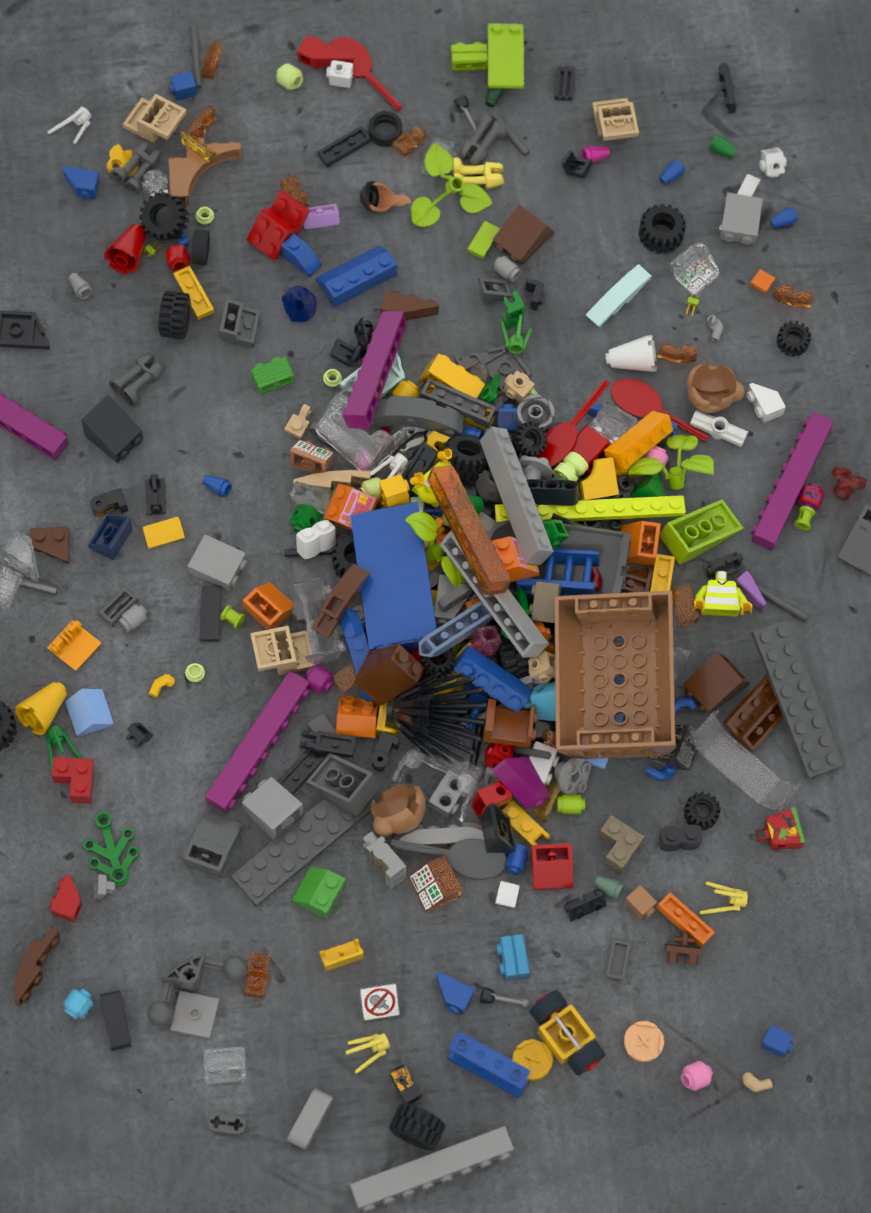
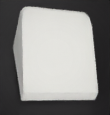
M500 881L495 904L515 908L520 886Z

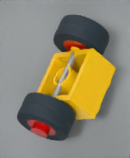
M558 990L539 997L536 1000L537 1003L529 1010V1013L537 1024H543L539 1027L537 1033L559 1063L563 1065L567 1062L577 1076L596 1068L599 1065L598 1062L606 1053L595 1040L596 1036L572 1004L565 1008L567 1001Z

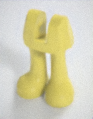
M453 157L452 176L462 178L464 185L467 183L483 184L486 189H490L504 184V179L501 175L503 172L502 164L486 162L484 165L465 166L460 158ZM476 174H481V175H483V176H476V177H464L465 175H476Z

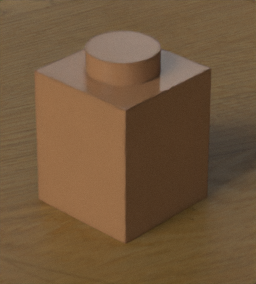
M641 885L628 895L624 902L640 920L645 916L649 918L656 911L654 908L657 902Z

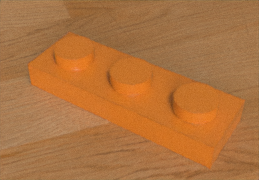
M671 892L656 907L680 930L687 932L689 938H695L694 942L700 947L715 933L714 930Z

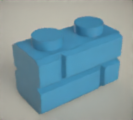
M524 934L500 937L499 944H496L497 955L502 957V963H499L500 975H504L506 981L528 978L530 971Z

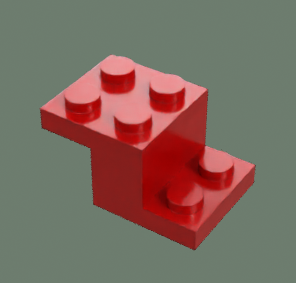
M279 191L273 205L259 212L246 241L275 261L281 254V245L293 233L296 236L299 235L310 210L285 191Z

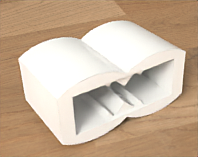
M323 520L316 523L313 527L298 532L296 535L297 552L304 559H310L320 552L334 547L336 544L335 526L328 520Z

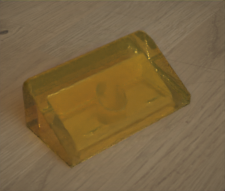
M186 131L181 132L182 143L207 162H210L217 155L213 149L193 134Z
M559 781L550 782L549 785L546 784L545 787L551 797L544 801L545 805L535 809L533 818L547 822L560 792Z

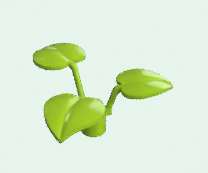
M434 143L429 148L424 160L427 173L432 177L440 174L442 178L449 181L445 185L447 191L433 203L427 197H419L412 203L411 217L414 225L427 227L436 223L440 217V210L434 205L449 193L455 194L459 192V195L462 196L460 198V205L468 213H478L492 205L490 197L480 186L474 183L464 185L462 178L444 175L451 172L454 166L451 155L445 149L440 147L438 143Z
M674 435L668 438L667 446L671 449H678L677 467H672L668 473L664 464L659 463L658 458L642 457L630 466L628 473L629 475H654L663 470L665 479H669V487L679 490L684 487L686 470L714 475V461L707 455H694L681 463L682 449L693 450L698 445V439L694 435Z
M417 512L408 516L405 521L412 527L417 536L423 541L430 542L426 547L427 550H425L427 563L433 564L436 561H441L443 571L455 588L465 583V578L449 556H444L445 551L440 546V543L434 544L438 534L435 532L437 523L432 516L424 512ZM468 512L457 514L455 517L457 527L461 531H465L472 541L479 539L482 534V527L479 521Z

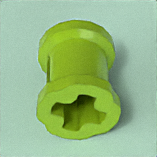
M801 506L798 510L799 516L795 520L794 526L800 530L808 531L811 528L810 522L815 515V510L808 506Z
M227 605L221 613L220 619L226 620L235 629H238L246 615L238 613L232 609V606Z

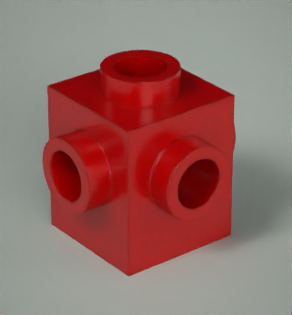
M491 743L485 750L484 755L486 759L484 764L493 769L504 759L514 758L512 756L514 746Z

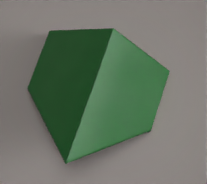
M659 473L643 478L634 487L633 491L630 492V498L663 497L664 492Z

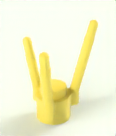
M706 882L707 886L717 888L714 890L715 893L729 896V903L733 904V906L703 910L699 914L731 910L740 911V907H746L747 891Z
M385 1033L348 1041V1045L368 1041L369 1043L347 1050L346 1054L369 1047L372 1048L373 1052H378L357 1068L355 1073H359L380 1056L386 1054L385 1050L390 1048V1044Z

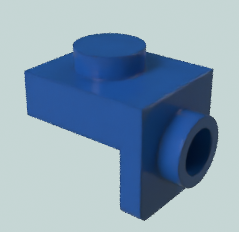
M502 404V407H498V428L507 430L517 428V408L513 407V404Z

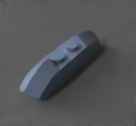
M479 601L423 637L419 642V655L434 657L444 653L480 630L494 617L482 601Z

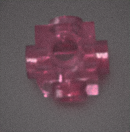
M495 625L477 628L471 640L472 648L487 657L494 655L502 642Z

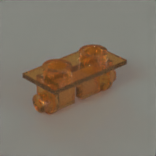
M287 172L288 178L285 177L280 180V186L287 194L293 193L290 195L302 205L305 204L309 207L310 205L307 202L309 198L306 192L300 189L299 185L301 183L299 179Z

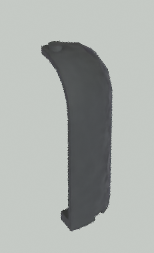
M510 520L494 525L488 532L486 539H482L481 550H484L485 559L499 577V571L493 555L492 540L509 536L516 538ZM564 524L569 537L561 542V546L556 549L599 551V566L597 568L602 576L603 584L601 590L595 591V594L623 593V583L625 584L627 569L624 566H626L627 558L630 555L632 533ZM545 562L537 565L540 575L533 577V579H544ZM554 563L552 580L563 581L565 564ZM573 564L571 581L582 582L584 565ZM517 581L506 583L505 585L509 591L515 594L517 591Z

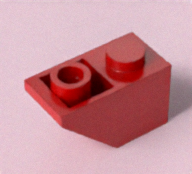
M66 874L64 879H60L57 886L59 891L56 897H52L49 908H51L53 916L75 923L81 910L82 902L71 876Z

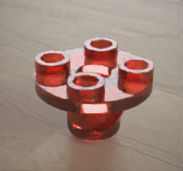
M835 467L831 471V474L839 479L833 493L841 499H849L855 487L865 489L868 480L861 476L855 477L851 475L852 471L841 467V469Z

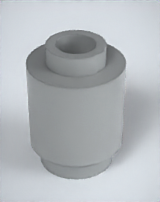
M506 256L498 257L493 264L495 266L494 271L507 281L514 282L521 273L519 266Z
M134 604L120 616L121 618L118 622L125 631H133L147 619V611L142 605L137 606Z

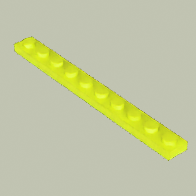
M684 495L580 500L573 506L536 505L543 521H549L553 513L572 521L684 516L686 513ZM504 504L495 505L496 524L509 520Z

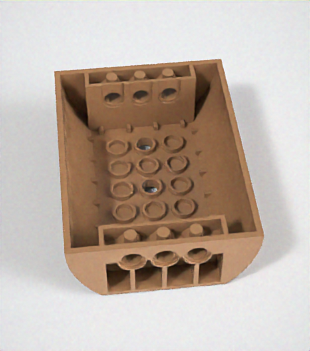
M672 591L555 596L556 750L570 757L597 759L662 756L675 749ZM617 638L625 640L624 645L621 647H616L614 641ZM617 676H624L625 682L622 685L615 684ZM618 714L626 715L623 723L615 721V717Z

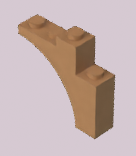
M193 137L186 139L187 158H169L170 194L182 200V203L185 205H189L190 195L199 178L219 163L241 158V143L205 144L204 138Z

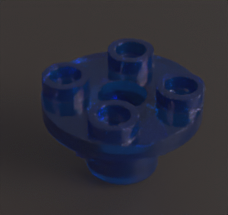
M294 286L289 288L282 296L284 309L292 322H306L315 315L316 297L307 288Z

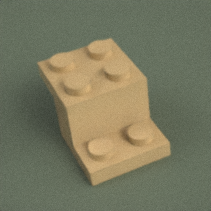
M155 94L151 101L144 98L139 100L123 123V128L152 143H155L159 136L168 140L187 112L186 109Z
M628 98L592 103L598 137L602 136L603 141L639 136L633 102H628Z
M289 626L250 633L258 672L277 668L278 676L288 674L290 670L295 673L309 670L313 665L316 666L308 630L290 634Z

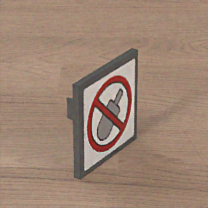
M398 980L357 986L362 1023L402 1017Z

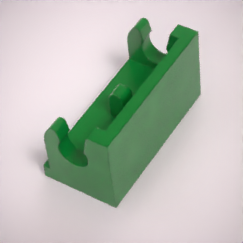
M517 290L512 292V303L508 302L506 296L504 297V304L507 310L506 314L505 312L502 313V319L507 330L517 326L520 314L522 315L523 324L525 306Z

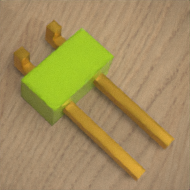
M160 239L151 246L148 244L144 248L143 253L145 254L147 252L148 257H153L154 255H156V251L160 247H162L164 243L158 246L155 250L152 247L156 245L160 241Z
M691 295V297H688V308L686 311V315L688 313L689 306L691 305L694 306L691 317H693L695 307H697L699 303L698 296L696 297V299L692 298L693 295Z

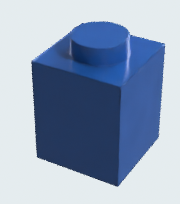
M191 71L171 76L169 89L171 95H175L176 101L197 96L196 84Z
M770 1025L760 1047L783 1058L785 1053H790L794 1045L791 1042L793 1035Z

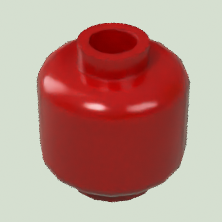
M175 244L165 251V259L171 270L179 271L189 266L190 256L184 245Z

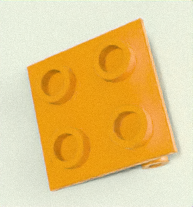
M72 620L47 647L48 650L75 671L102 644L82 628V624L78 620Z

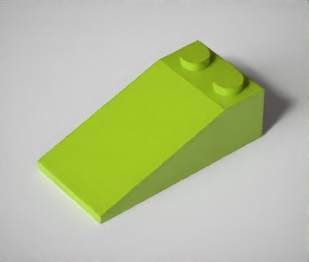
M488 24V88H524L523 24Z
M723 499L668 522L660 532L659 537L681 565L734 536L744 528Z

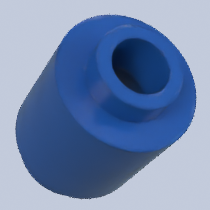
M515 844L516 851L508 853L505 868L508 870V873L519 875V873L524 872L528 852L527 847Z

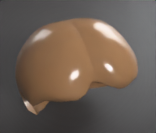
M708 363L699 364L690 371L687 377L688 398L691 404L699 411L709 414L720 412L728 408L733 402H738L744 397V386L736 380L734 372L723 364L711 366Z
M397 784L382 792L381 799L377 804L374 799L372 800L373 828L377 835L387 837L392 834H404L414 830L422 822L426 810V800L419 786L407 787L404 784Z

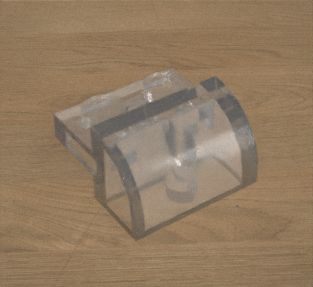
M607 401L589 426L606 438L610 444H613L636 425L638 419Z
M244 1046L204 1049L205 1087L247 1084Z

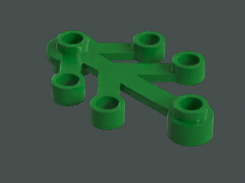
M100 812L97 814L95 821L96 825L102 829L107 849L96 844L92 839L85 840L83 845L87 852H95L110 860L112 868L101 863L97 857L91 858L88 864L91 870H99L109 875L110 882H115V886H123L129 879L128 868L133 860L137 859L140 855L137 847H129L127 850L128 855L120 866L118 858L127 843L134 839V831L131 828L124 829L122 837L115 847L110 830L112 824L111 816L107 812ZM106 819L108 822L102 825L100 823L101 820ZM126 832L132 833L130 837H125ZM93 843L92 848H87L86 845ZM132 850H135V851H137V854L134 855V856H131V855H130V852H131ZM93 861L98 862L96 867L91 866ZM117 874L123 875L122 879L120 880L116 879L115 877Z

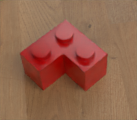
M53 757V782L71 784L70 799L72 803L92 804L95 772L93 759Z

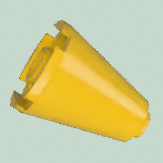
M52 682L19 703L15 707L17 719L24 727L30 726L33 728L31 732L34 734L43 735L48 730L67 696L65 686L59 682Z

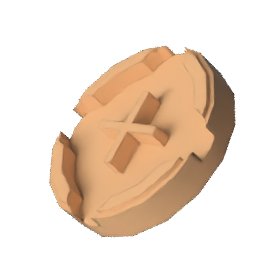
M638 1021L631 1025L623 1039L627 1054L639 1062H650L656 1059L664 1046L662 1032L654 1023L648 1021Z

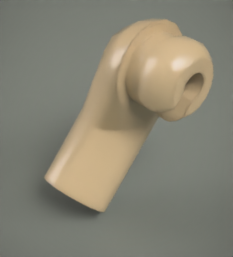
M750 1072L745 1073L742 1077L744 1085L753 1092L773 1088L770 1078L758 1080Z

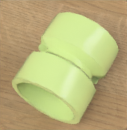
M570 452L563 459V463H559L553 470V475L557 480L576 482L578 476H582L589 467L583 457L576 452Z

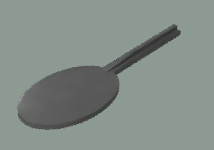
M395 839L390 841V847L448 857L450 865L457 872L471 878L484 879L494 877L505 868V854L487 853L485 841L482 839L461 840L453 844L450 849Z

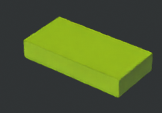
M484 221L469 245L467 252L484 259L494 243V236L501 228Z

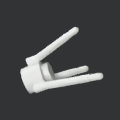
M81 107L72 116L47 133L50 135L73 120L78 126L83 125L73 141L76 144L86 127L90 125L88 120L91 118V114L86 108Z
M397 453L394 457L390 455L385 462L371 471L370 475H374L389 463V468L392 472L388 478L393 477L396 473H398L397 475H402L409 462L400 453Z

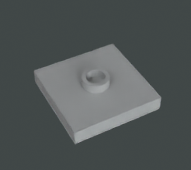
M180 991L170 1031L210 1039L220 1000L218 998Z

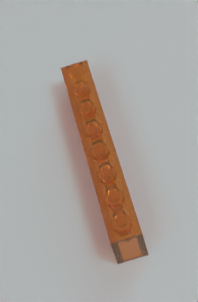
M453 465L432 467L427 481L484 595L505 593L511 582V577L507 573L495 545L491 542L488 531L484 528L481 518L466 492V488L461 483L459 474L455 471Z

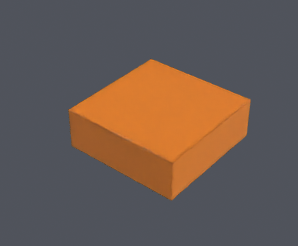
M760 269L751 281L750 286L766 294L776 278Z

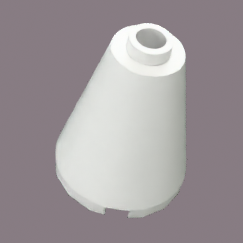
M647 335L609 349V353H606L607 364H610L611 368L648 372L657 371V366L654 364V361L657 360L654 340H652L653 335Z

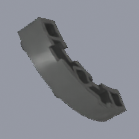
M390 396L389 400H379L368 430L384 426L418 427L432 432L436 431L453 438L455 435L462 434L464 415L449 406L444 408L437 406L435 401L415 397Z

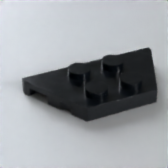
M0 310V347L50 350V344L36 312Z

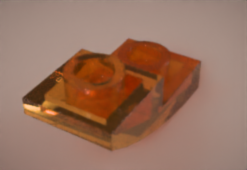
M212 105L205 108L194 119L188 129L189 139L193 137L202 138L205 134V126L214 122L216 115Z
M781 285L775 287L773 299L791 306L811 307L813 292L800 291L794 293V286Z
M662 343L659 348L658 357L673 362L692 363L696 362L699 351L690 345L682 344L680 349H676L671 344Z
M352 663L335 674L333 678L343 693L355 685L356 674Z
M250 953L244 996L265 999L271 955Z

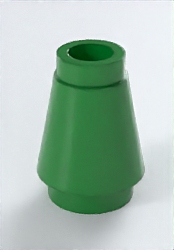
M718 135L715 136L709 148L713 149V152L730 158L733 157L737 150L725 138Z

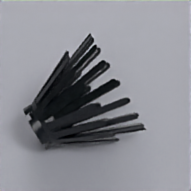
M465 672L456 675L448 674L437 680L434 679L439 677L441 673L429 677L396 696L393 702L389 701L386 709L387 721L394 725L393 729L399 730L427 757H429V754L424 749L437 759L442 758L452 764V761L433 748V746L459 762H464V760L425 734L468 754L473 755L475 753L474 750L461 745L460 740L435 730L438 729L479 742L483 740L479 735L465 732V725L449 721L485 725V719L448 714L466 715L468 710L463 708H486L487 703H438L465 699L466 695L483 692V688L433 695L434 693L473 682L476 679L475 677H470L440 686L443 683L463 676Z

